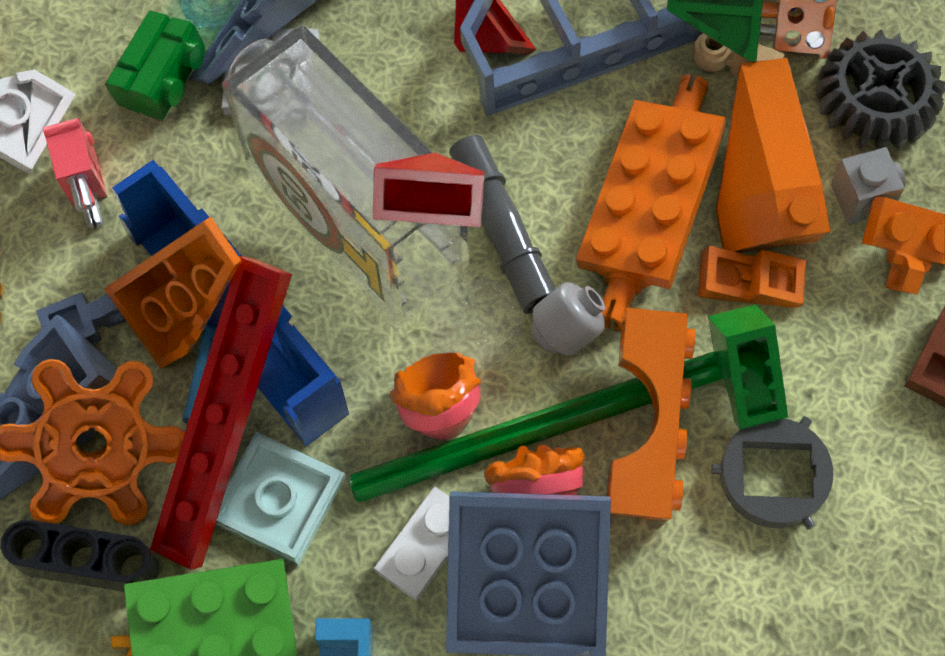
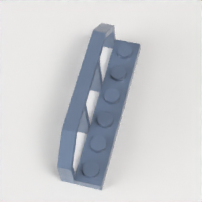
M474 0L460 27L461 43L478 75L480 102L487 116L696 41L702 32L668 12L667 7L656 12L650 0H630L640 17L639 20L623 22L611 30L578 39L558 0H540L564 46L549 52H539L530 59L507 67H497L491 70L475 39V35L493 0Z

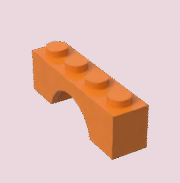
M627 307L623 314L618 366L632 373L646 387L653 403L654 422L649 438L640 449L628 456L613 460L609 465L607 496H610L611 516L667 522L672 519V510H681L683 480H675L676 459L684 460L687 429H679L680 409L689 408L691 397V379L683 378L684 358L692 359L695 346V329L687 328L688 313Z

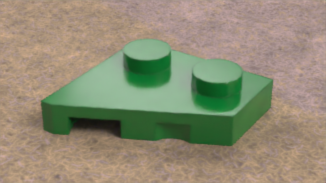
M667 0L668 12L749 62H757L763 0Z

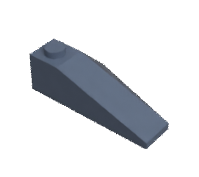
M56 314L23 348L13 364L20 369L5 394L0 392V426L4 424H31L41 417L44 410V402L33 387L32 373L35 367L42 361L55 359L64 362L70 368L77 384L88 389H99L106 386L112 380L117 367L64 318ZM89 428L88 431L81 433L77 437L76 444L80 447L98 435L99 432L94 431V428ZM0 460V499L41 473L34 464L27 461L4 462Z

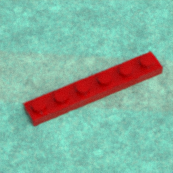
M239 256L241 263L230 282L150 550L189 570L203 566L292 274L251 257Z

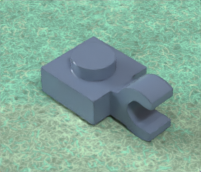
M81 292L36 310L42 329L57 314L64 318L91 344L102 341L98 330L99 327H112L126 321L108 294L89 303L88 299Z

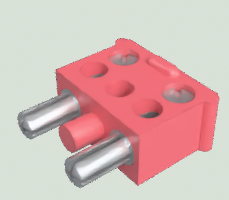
M79 118L43 127L57 182L76 210L83 212L87 228L95 229L90 209H92L96 226L98 228L101 227L103 221L97 199L107 197L96 150L93 146L95 141L91 133L85 131Z

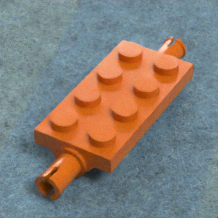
M686 74L681 77L672 107L634 100L576 257L578 268L597 272L605 278V282L608 285L603 297L605 309L602 311L605 319V328L607 329L610 328L613 320L615 321L614 331H621L623 314L627 307L631 308L635 295L641 293L642 289L651 285L671 289L726 129L724 116L699 112L705 94L709 89L708 82L700 76H695L692 87L689 86L692 74Z

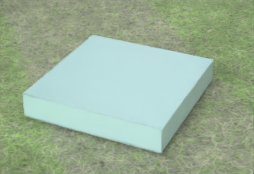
M255 432L228 481L215 526L299 566L346 475L329 465Z

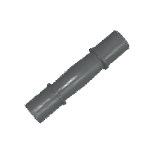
M480 135L467 136L457 141L450 148L449 154L451 159L484 172L483 226L502 260L500 268L503 274L507 275L524 313L532 314L533 308L556 288L541 259L540 249L533 247L522 218L504 187L506 179L499 172L483 137Z

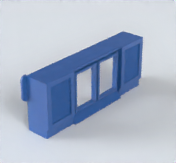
M154 160L112 187L124 214L119 215V219L125 231L136 246L142 244L151 256L209 218L202 208L198 210L163 167H159ZM228 240V242L230 243L234 251L237 253V255L242 256L237 251V249L232 245V243ZM230 283L208 320L207 326L217 328ZM282 306L257 388L304 446L307 447L348 416L349 411L341 381L298 329L289 323L292 315Z

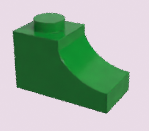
M756 304L708 316L715 362L721 371L732 409L733 420L737 427L744 429L788 418L775 324Z

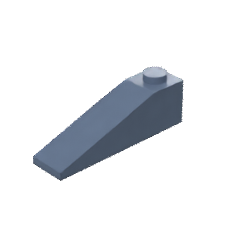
M240 0L205 52L202 65L197 70H193L189 79L197 84H210L317 0Z

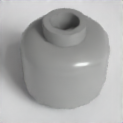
M562 283L533 308L534 322L531 324V330L538 343L551 354L559 352L562 355H575L603 332L605 319L602 311L605 309V304L600 295L590 286L582 288L575 283Z

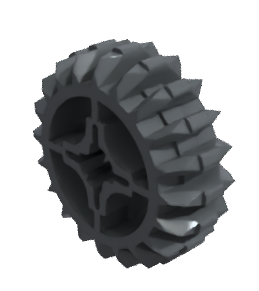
M882 29L875 33L874 38L871 39L862 31L855 41L846 37L840 44L839 49L833 48L832 52L828 54L825 65L821 67L818 75L819 83L816 89V98L821 99L819 105L820 114L830 115L828 120L829 129L841 125L844 126L842 132L843 141L850 138L854 133L860 136V149L867 145L869 139L875 140L877 149L886 147L890 139L892 145L899 150L905 145L907 139L915 143L916 140L921 138L924 131L927 132L928 129L933 127L937 119L936 115H939L944 105V98L942 96L945 92V82L939 80L942 66L930 65L932 51L925 53L917 51L918 39L908 45L901 42L900 32L892 39H888L885 37ZM848 74H851L855 79L854 85L858 89L855 95H852L846 83V76ZM907 83L914 93V105L907 100L908 93L903 88Z

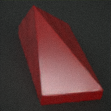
M456 0L454 45L459 52H466L461 43L460 27L474 0ZM493 0L475 35V39L482 52L529 55L534 52L536 47L501 0Z
M438 153L375 164L372 219L481 227L484 172Z

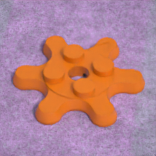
M55 359L42 361L35 367L32 373L33 387L44 402V410L41 417L31 424H4L0 426V460L4 462L27 461L34 464L41 472L43 478L42 485L32 496L29 504L31 516L36 521L58 524L67 517L69 509L75 502L82 498L92 497L106 504L111 517L116 522L122 525L139 523L148 512L147 498L137 485L139 472L146 465L153 462L176 463L185 435V431L179 427L152 426L142 418L140 403L150 392L153 385V375L150 368L138 361H128L116 369L112 380L106 386L99 389H88L77 384L70 368L64 362ZM89 428H94V431L101 433L106 439L104 447L97 452L83 451L76 444L77 437L81 433L88 431Z

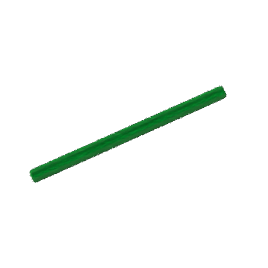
M714 352L684 361L683 378L691 379V389L723 379L721 371L715 362ZM636 377L361 470L349 476V484L354 499L357 502H363L516 450L520 446H527L652 403L646 387Z

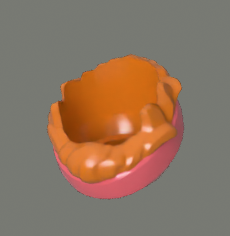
M455 352L431 354L421 358L420 361L414 362L412 366L406 367L404 371H397L394 378V389L390 391L389 396L392 403L396 404L402 422L409 428L431 438L450 440L457 437L469 424L481 398V380L476 377L474 372L475 360Z
M542 444L538 445L534 452L529 451L526 446H520L513 460L506 463L496 461L490 464L484 472V479L490 485L491 493L576 495L583 486L584 471L582 464L585 460V455L579 447H567L565 449L556 447L552 450L547 445Z

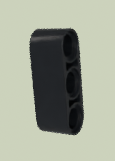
M21 520L13 523L5 530L1 538L3 556L20 572L30 577L124 592V584L157 579L159 575V563L156 556L140 539L133 536L34 520ZM41 539L39 551L31 558L22 559L24 547L33 540ZM86 547L92 548L89 561L80 567H71L72 558L78 550ZM143 556V563L136 573L130 576L121 575V567L129 557Z

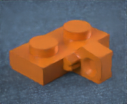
M875 196V199L872 201L862 244L887 250V262L892 264L885 288L918 295L926 272H929L932 263L945 266V214L894 199Z

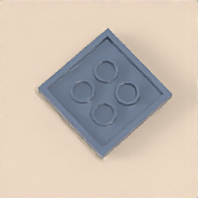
M451 491L449 496L446 653L606 656L611 517L610 496Z

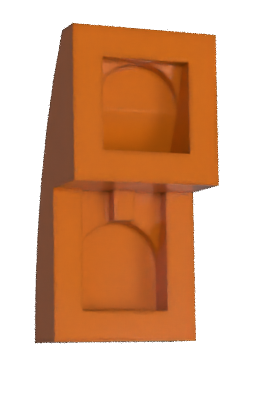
M709 245L701 252L698 296L715 300L799 308L804 304L806 260L763 249L754 256Z

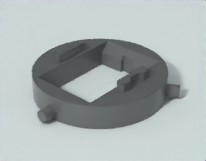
M803 416L800 423L784 418L740 429L730 440L721 464H711V474L720 475L722 488L728 501L747 520L768 528H789L803 523L806 529L810 530L816 526L812 516L821 508L831 491L833 464L825 444L809 429L812 423L810 418ZM743 448L810 450V468L813 469V478L811 479L812 498L744 495Z

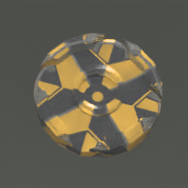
M475 277V280L465 281L459 279L450 282L435 295L428 308L427 333L433 349L438 354L455 352L473 358L475 360L474 370H485L500 365L515 352L522 338L523 315L517 297L505 285L487 277Z

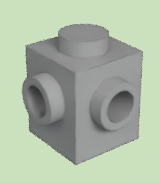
M887 147L841 159L831 186L847 224L868 220L875 196L898 201L904 191L905 176L903 170L897 162L893 163Z

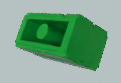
M152 10L148 11L105 83L117 105L137 113L142 112L145 116L163 121L171 106L174 107L180 103L184 94V84L191 71L197 70L203 63L206 46L195 25L187 20L176 17L170 18L166 14Z

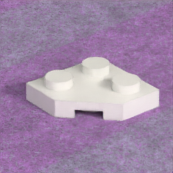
M35 69L18 72L15 76L1 78L0 158L29 174L47 144L43 127L59 123L76 94Z

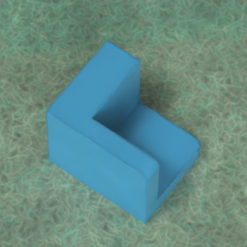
M316 618L315 641L320 648L319 656H372L373 626L370 619Z

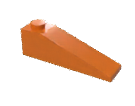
M780 58L740 64L730 119L731 127L728 145L723 161L724 169L721 187L716 203V215L722 248L740 253L818 242L831 231L823 185L788 59Z
M210 216L105 287L104 290L156 364L162 369L192 351L240 265L241 259Z

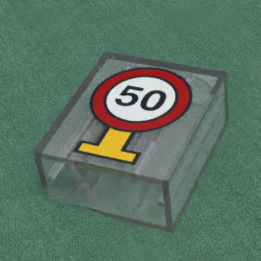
M302 23L276 43L270 39H261L248 45L238 54L230 66L228 79L222 83L251 179L398 331L469 272L468 226L372 219L375 164L433 152Z

